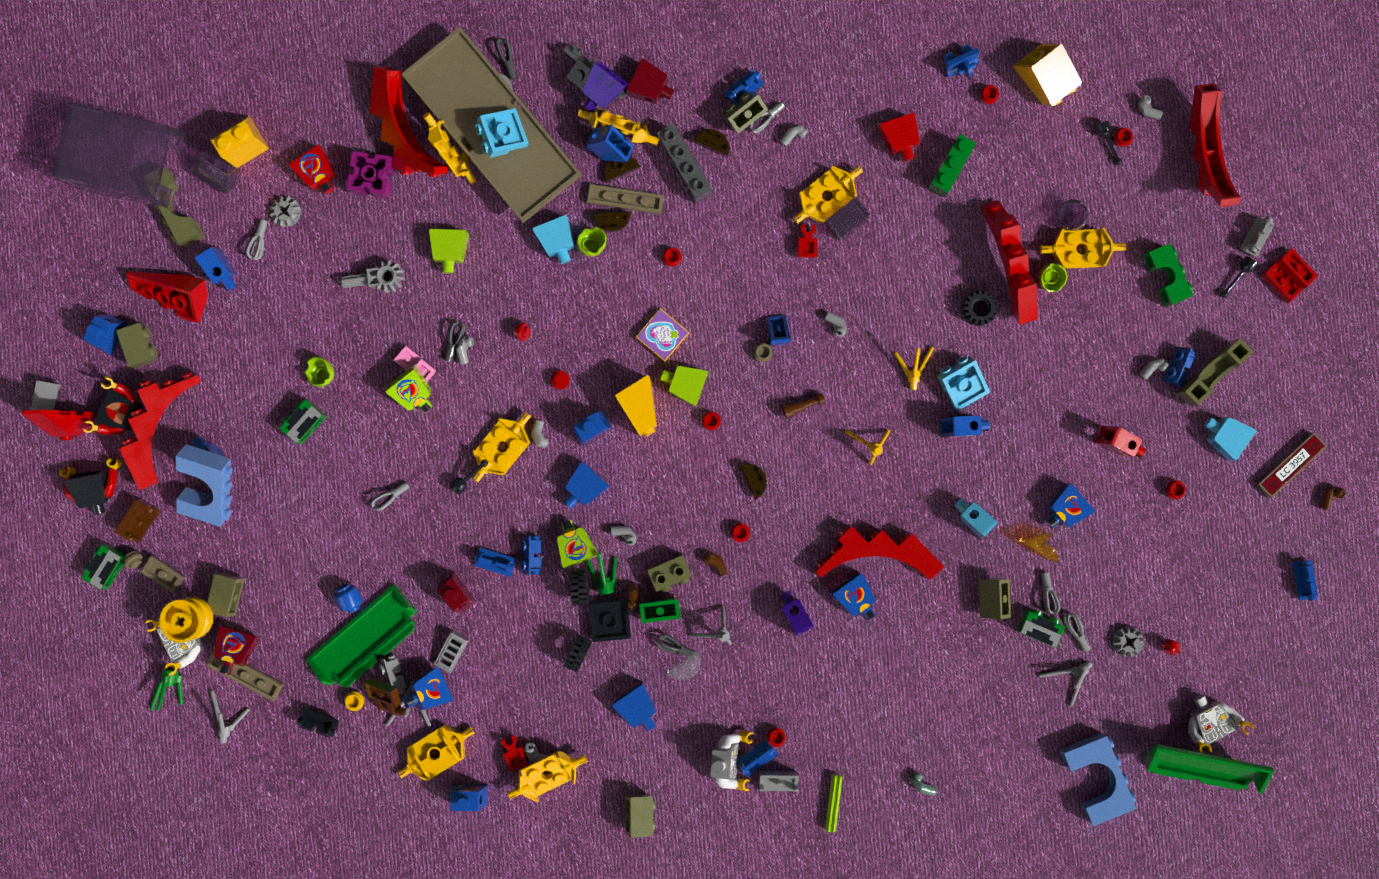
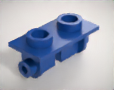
M752 69L723 94L732 104H736L740 101V97L743 94L751 91L755 92L764 85V82L760 79V73L758 71L754 72Z
M1177 348L1163 382L1173 383V386L1178 388L1184 385L1188 372L1184 371V368L1190 369L1195 359V352L1192 351V348Z
M524 536V540L521 541V550L524 552V559L521 560V570L525 575H531V571L532 575H539V571H541V557H534V553H541V540H539V536H532V540L531 536Z
M480 547L475 557L476 562L474 566L511 577L517 559Z
M1312 560L1293 562L1292 566L1298 600H1317L1318 592Z
M765 739L739 758L737 763L741 771L748 777L776 757L778 753Z

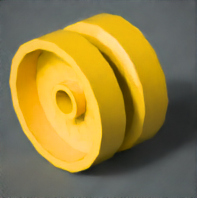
M186 597L172 601L163 608L159 625L162 633L169 640L175 643H185L203 637L210 630L213 624V613L205 600L198 597Z

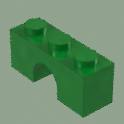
M959 134L928 189L945 197L956 181L976 142Z
M1171 243L1143 255L1150 273L1155 270H1163L1169 277L1168 284L1158 290L1165 307L1193 296V288L1185 278L1184 267L1179 264L1177 251L1171 246Z

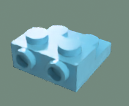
M516 108L481 115L475 124L477 135H481L483 139L481 143L484 153H488L489 158L505 155L509 151L525 148L529 145Z
M964 356L959 358L956 365L943 367L940 370L941 373L937 375L944 392L947 393L956 411L990 393L976 360L971 357Z

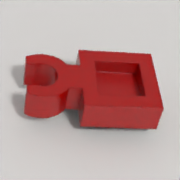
M802 224L801 234L804 238H798L797 258H817L818 238H812L816 230L815 225H812L811 232H806L805 224Z
M515 734L511 736L513 740L511 744H508L505 738L502 739L503 747L508 750L503 755L510 772L529 764L523 746H516L517 737Z

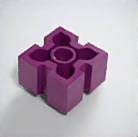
M352 151L350 167L354 170V174L348 175L347 190L352 194L368 196L369 191L374 197L390 199L392 183L388 180V176L393 177L394 169L392 168L393 159L391 156L375 154L373 159L368 153Z

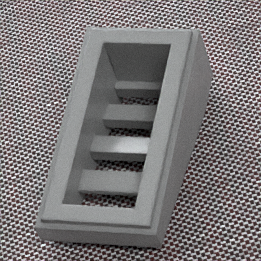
M454 630L451 631L434 665L451 674L470 639ZM455 640L459 642L461 646L459 647L451 641ZM451 646L458 650V652L455 653L448 649V647ZM445 652L454 656V660L445 656ZM441 659H444V660L450 662V663H451L450 667L447 666L446 664L440 662Z

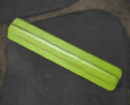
M832 774L825 825L827 832L836 831L842 786V775Z

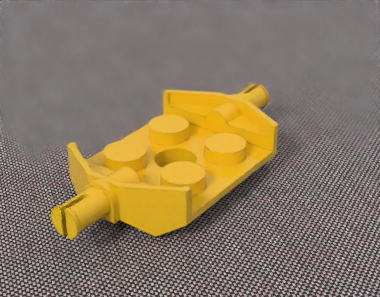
M602 108L591 113L582 109L578 112V117L588 120L593 128H596V125L602 122V126L613 125L615 128L620 129V132L623 134H634L631 142H648L656 146L658 145L659 138L649 135L647 126H641L639 121H631L624 116L609 113V110L604 111Z
M430 112L425 113L423 118L429 125L428 140L430 144L437 149L440 157L449 165V170L455 174V178L462 175L467 178L470 184L474 183L476 177L471 172L467 155L464 152L460 154L455 145L452 146L447 133L441 130V124L444 123V120L437 122Z
M858 165L851 172H846L832 166L830 170L805 190L801 191L799 197L802 210L793 217V220H796V224H799L804 218L808 217L816 222L824 223L856 198L854 178L863 172L862 168L860 169ZM823 192H830L832 200L825 201L822 198Z
M1105 228L1088 230L1062 229L1052 245L1040 246V254L1051 253L1056 263L1065 269L1105 267L1112 252L1125 251L1126 247L1124 246H1126V243H1114ZM1080 244L1085 247L1084 254L1077 252V245Z
M527 412L517 421L499 418L497 424L476 450H473L478 465L484 459L488 461V466L482 467L472 476L473 479H476L475 481L479 482L484 474L487 473L505 475L530 444L529 437L524 428L526 422L531 417ZM500 442H506L508 445V449L504 453L498 450Z
M444 724L407 748L408 764L399 770L398 774L403 778L409 773H414L426 781L464 759V741L472 734H475L474 730H472L473 728L470 726L463 732H458ZM437 749L440 752V757L437 759L432 758L430 750Z
M557 751L519 770L517 788L507 792L510 800L518 795H523L539 802V795L570 780L575 784L576 768L587 762V758L583 754L574 759L564 752ZM546 770L551 771L549 774H542Z

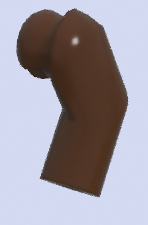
M1335 486L1326 490L1323 493L1320 509L1330 511L1333 500L1345 497V489Z
M715 553L704 555L703 562L706 565L715 566L719 577L728 574L721 556Z
M629 582L627 583V591L630 600L626 602V605L630 610H634L635 607L639 606L640 600L636 583Z

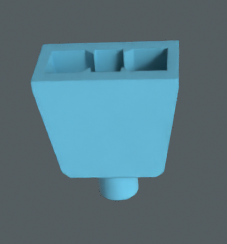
M567 215L532 228L550 258L557 255L560 264L571 261L568 251L575 247Z
M1210 417L1204 424L1207 429L1212 431L1207 437V441L1228 461H1236L1257 432V430L1230 417H1223L1219 422Z
M961 498L954 505L962 513L959 517L960 520L980 539L985 537L998 523L976 502L969 505ZM969 513H975L976 519H972Z

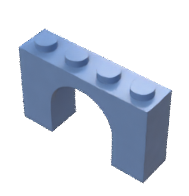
M187 444L176 455V471L203 480L211 488L213 494L203 493L186 487L176 499L177 513L219 527L222 526L225 520H229L231 516L230 503L232 500V496H230L232 487L230 476L233 470L230 458Z
M1103 733L1059 749L1065 767L1071 772L1093 763L1104 764L1109 771L1110 783L1107 790L1098 797L1080 803L1087 821L1092 826L1136 810L1134 804L1136 798L1133 792L1128 789L1127 784H1129L1127 776L1124 772H1121L1119 766L1122 764L1119 757L1113 752V741Z

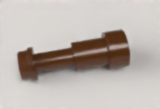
M816 393V397L805 401L799 400L791 404L788 402L782 404L781 407L785 418L788 419L794 417V414L805 411L808 407L817 404L822 406V404H825V399L822 393Z

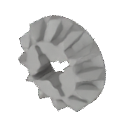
M280 196L279 199L274 200L270 207V216L273 222L282 227L294 225L301 215L300 205L289 196ZM280 207H288L287 211L290 217L285 214L281 215L282 210Z
M1125 626L1115 632L1113 647L1118 654L1124 657H1132L1138 655L1143 649V642L1145 640L1139 630L1131 626ZM1126 637H1128L1129 639L1134 638L1131 642L1133 648L1129 645L1124 646L1127 642Z

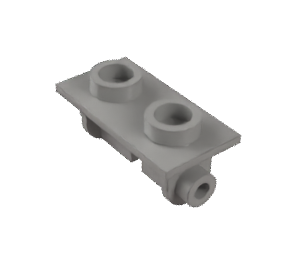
M1257 215L1239 249L1257 258L1275 225L1272 222L1273 218L1266 216L1264 219Z
M395 655L387 657L388 661L380 659L379 670L381 675H385V684L396 687L399 694L405 693V688L407 687L403 675L395 677V673L401 671L398 658H395Z

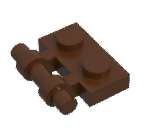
M371 678L364 682L369 698L374 699V706H377L382 711L387 710L395 716L404 715L405 709L400 705L399 691L396 687Z

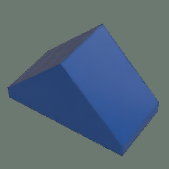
M786 315L767 317L770 346L788 345L791 342Z

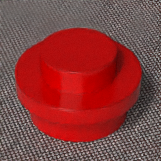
M986 85L980 91V99L985 104H993L999 98V91L993 85Z
M1128 128L1118 129L1114 133V142L1120 147L1130 145L1133 141L1132 131Z
M674 247L666 249L663 253L665 264L670 267L680 264L682 260L681 252Z
M525 322L518 323L515 327L514 336L519 341L524 342L530 336V327Z
M556 371L552 374L551 384L554 388L563 390L568 387L570 377L565 371Z
M710 411L704 414L702 424L707 430H716L721 424V418L716 412Z
M1173 480L1167 484L1166 493L1172 499H1180L1185 495L1186 487L1183 482Z
M743 523L735 524L731 529V536L737 542H744L750 536V529Z
M1165 639L1161 643V648L1164 649L1163 652L1172 656L1180 654L1181 649L1178 642Z
M772 728L768 731L766 739L769 745L780 747L785 743L786 735L782 729Z

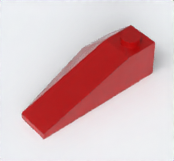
M130 271L126 273L129 287L134 292L148 300L154 299L160 302L161 307L166 310L170 308L176 311V315L182 319L195 323L201 321L208 298L205 280L189 275Z
M60 410L22 411L24 417L51 437H60V441H71L72 437L81 436L84 433L82 429L86 430L91 425L90 423H84V421H91L93 423L98 415L96 412L79 413L76 411Z

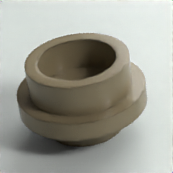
M760 343L755 347L754 357L759 362H767L772 358L773 350L770 345Z
M137 551L128 553L123 558L124 566L132 569L139 567L142 564L143 555Z

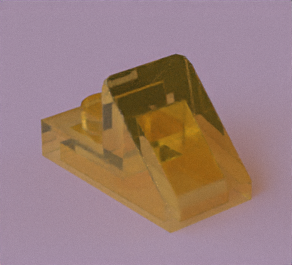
M1051 532L1024 537L1019 541L1051 562L1057 563L1061 557L1056 554L1057 550L1050 545L1045 546L1052 534Z

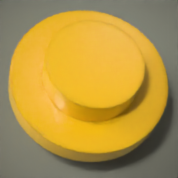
M357 691L350 692L345 697V706L351 711L361 709L364 705L363 695Z

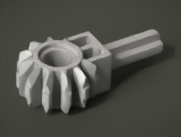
M391 260L387 264L381 261V268L376 265L375 268L366 269L367 274L344 276L341 278V284L343 288L368 285L372 289H384L385 293H389L390 289L392 292H396V286L402 287V284L399 282L405 281V278L400 276L404 273V270L399 269L400 265L398 263L393 265ZM391 272V273H392V278H391V280L386 281V280H385V275H386L387 273Z

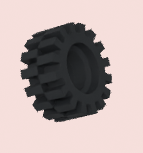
M986 290L974 291L963 300V305H961L963 311L961 313L965 316L964 319L969 321V324H975V326L985 325L991 322L998 313L997 308H999V305L996 304L997 299H994L992 297L994 295L992 293L988 294ZM976 301H982L986 304L987 310L984 315L974 313L973 304Z
M571 570L570 589L572 605H588L587 570Z
M578 635L563 666L577 673L593 641Z

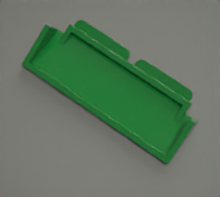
M393 584L306 660L320 683L331 686L337 682L338 685L349 687L377 663V657L380 654H388L414 631L416 623L411 616L418 610L401 590Z
M1156 744L1143 757L1147 771H1152L1154 774L1184 780L1199 779L1204 784L1234 790L1247 789L1250 782H1254L1259 794H1263L1274 773L1273 767Z

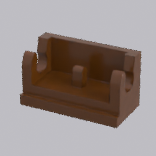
M136 499L114 532L130 542L140 543L161 510L144 499Z

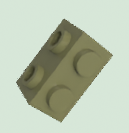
M751 91L743 94L740 97V101L736 104L729 105L722 116L729 127L739 134L767 112L768 108L760 96Z
M136 323L116 330L128 367L137 369L158 361L156 356L158 352L151 342L150 337H152V334L146 325Z
M683 554L647 570L656 592L661 590L662 593L671 590V585L679 583V585L689 582V578L692 577Z
M228 573L214 574L210 582V594L206 599L213 614L223 617L236 616L245 578Z
M979 579L980 618H1011L1010 579Z
M647 793L625 795V835L628 837L653 836V830H655V819L653 818L655 800L653 796Z

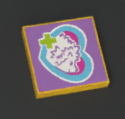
M660 308L636 338L666 362L690 332Z

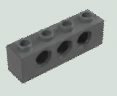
M674 123L657 132V138H659L661 146L695 204L711 195V186Z

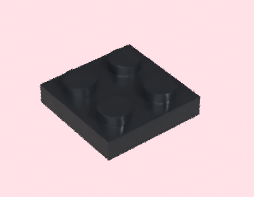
M628 599L589 603L593 642L631 639L629 608L626 605Z

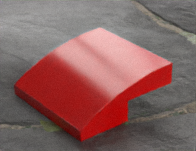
M1293 248L1284 253L1261 275L1286 303L1291 302L1318 276Z

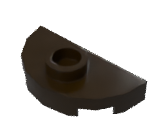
M708 129L697 134L694 138V143L728 157L729 143L725 135L720 131Z
M629 157L627 162L609 161L604 172L606 183L641 168L639 163L632 157Z
M631 211L593 213V216L599 228L607 232H617L627 226L630 221Z
M742 464L740 467L755 500H757L766 490V475L761 468L754 464Z

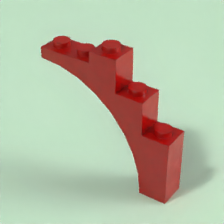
M374 67L370 114L376 115L377 119L383 120L381 141L388 143L390 147H394L392 168L399 170V173L403 175H411V172H427V175L430 177H439V174H447L448 166L438 162L429 155L411 130L402 100V71L390 67Z
M1215 83L1195 85L1189 129L1196 136L1193 158L1200 165L1197 188L1203 195L1212 196L1219 206L1230 207L1231 205L1240 204L1241 197L1230 180L1222 152L1220 137L1222 90Z
M999 200L980 205L981 213L989 225L1003 262L1014 318L1019 325L1038 320L1037 284L1029 273L1028 253L1021 244L1019 222L1013 214L1009 215Z
M189 372L181 375L182 379L175 382L173 379L163 382L160 388L156 381L151 382V380L140 383V387L137 388L146 410L137 409L130 413L131 416L128 417V420L137 438L133 440L131 437L121 441L122 445H119V450L139 490L158 483L151 454L157 423L165 409L176 397L186 389L201 382L197 373Z
M844 526L837 533L839 536L836 538L841 545L834 546L829 551L831 555L826 560L822 558L815 565L816 569L814 571L818 576L823 577L831 569L846 561L860 557L879 556L902 561L931 580L944 566L913 533H903L897 539L899 543L895 544L882 529L878 531L876 529L867 536L868 540L866 541L852 526L848 528Z

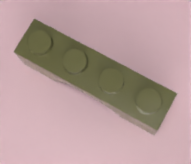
M162 166L142 177L146 183L144 184L146 191L150 195L152 194L154 198L153 204L158 211H161L163 215L162 221L166 227L170 228L172 232L171 238L176 244L187 247L206 237L196 219L190 216L180 217L174 211L172 199L179 186L170 170Z
M1241 338L1231 340L1177 394L1190 407L1199 406L1212 393L1214 386L1226 374L1240 366L1254 351Z

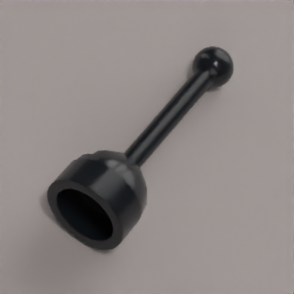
M1109 120L1095 126L1094 129L1099 136H1105L1115 158V165H1121L1122 159L1118 157L1108 135L1111 132V125Z
M1246 256L1240 264L1241 272L1226 290L1221 291V297L1226 298L1229 295L1228 292L1244 273H1251L1258 267V263L1254 259Z
M482 460L480 465L464 479L456 478L450 482L452 491L458 495L464 492L467 486L466 481L482 467L488 466V461Z

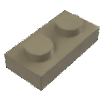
M151 556L141 570V573L171 593L177 591L186 577L156 556Z

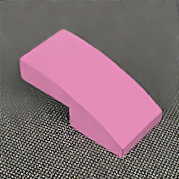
M406 345L393 359L405 370L416 364L426 381L436 372L434 368Z

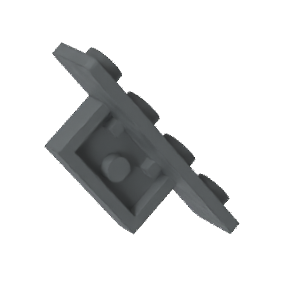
M564 46L563 51L576 61L567 78L583 90L592 67L596 62L582 54V50L578 46ZM623 90L617 97L619 99L627 96V92Z

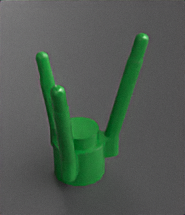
M599 552L597 555L601 578L597 579L590 559L586 560L592 575L595 589H598L599 595L610 594L614 592L613 587L616 586L617 557H613L610 580V577H605L602 555Z
M163 669L151 702V711L154 709L157 699L156 710L159 711L161 709L166 687L174 686L175 683H177L179 704L183 705L182 676L178 675L179 670L173 676H169L174 669Z

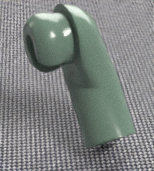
M914 772L913 777H911V783L919 792L935 796L937 792L936 787L923 783L921 781L923 775L919 772Z

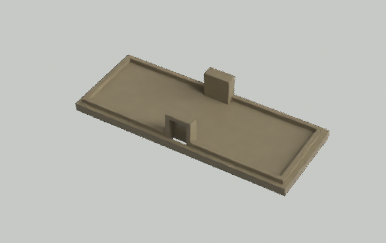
M461 27L457 28L401 74L437 120H444V123L441 125L522 223L527 221L582 176L575 165ZM516 108L529 145L525 148L509 151L505 155L489 158L488 153H484L481 143L483 139L481 135H477L475 131V124L479 116Z

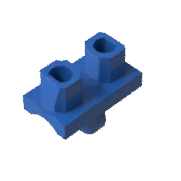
M967 44L961 47L959 51L960 56L955 57L951 52L944 56V64L947 77L949 78L957 73L959 76L965 74L966 77L972 76V69L976 68V64L979 63L978 54H980L978 48L972 49Z

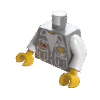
M160 618L157 621L148 620L144 623L151 622L153 624V628L146 631L157 630L172 663H168L164 670L168 667L174 668V671L169 676H173L178 668L182 669L192 663L201 651L200 646L204 644L203 637L185 643H175L169 640L162 633L159 625Z
M1199 695L1194 698L1198 708L1190 712L1191 718L1189 719L1188 734L1195 746L1199 747V753H1204L1202 749H1206L1210 755L1212 748L1209 744L1238 730L1239 725L1244 735L1249 734L1244 729L1245 726H1249L1254 731V725L1251 722H1244L1245 719L1235 709L1225 703H1218L1214 700L1208 702L1205 695Z
M741 730L739 734L724 735L713 748L711 777L716 778V783L719 787L742 791L749 790L744 785L745 782H750V780L742 778L736 780L738 743L740 741L748 744L752 743V740L748 739V736L753 734L752 732Z

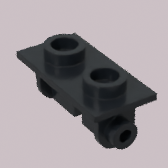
M302 708L301 717L297 719L296 724L299 725V728L312 731L317 726L315 733L329 738L330 736L333 737L335 732L338 731L339 720L332 716L317 713L312 709Z

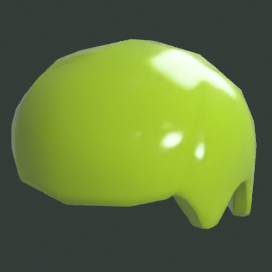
M594 226L592 229L585 228L577 237V247L582 254L590 257L597 256L605 249L607 236L597 226Z
M1056 263L1045 265L1038 274V283L1041 288L1047 292L1060 291L1068 278L1066 269Z
M313 357L307 361L308 368L305 374L310 384L315 387H325L333 380L334 368L327 359Z

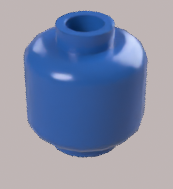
M346 583L335 590L334 600L340 611L353 613L360 608L359 605L363 599L355 585Z

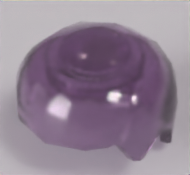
M1071 199L1065 201L1059 207L1057 216L1061 225L1066 230L1076 231L1083 228L1088 222L1089 213L1082 201Z

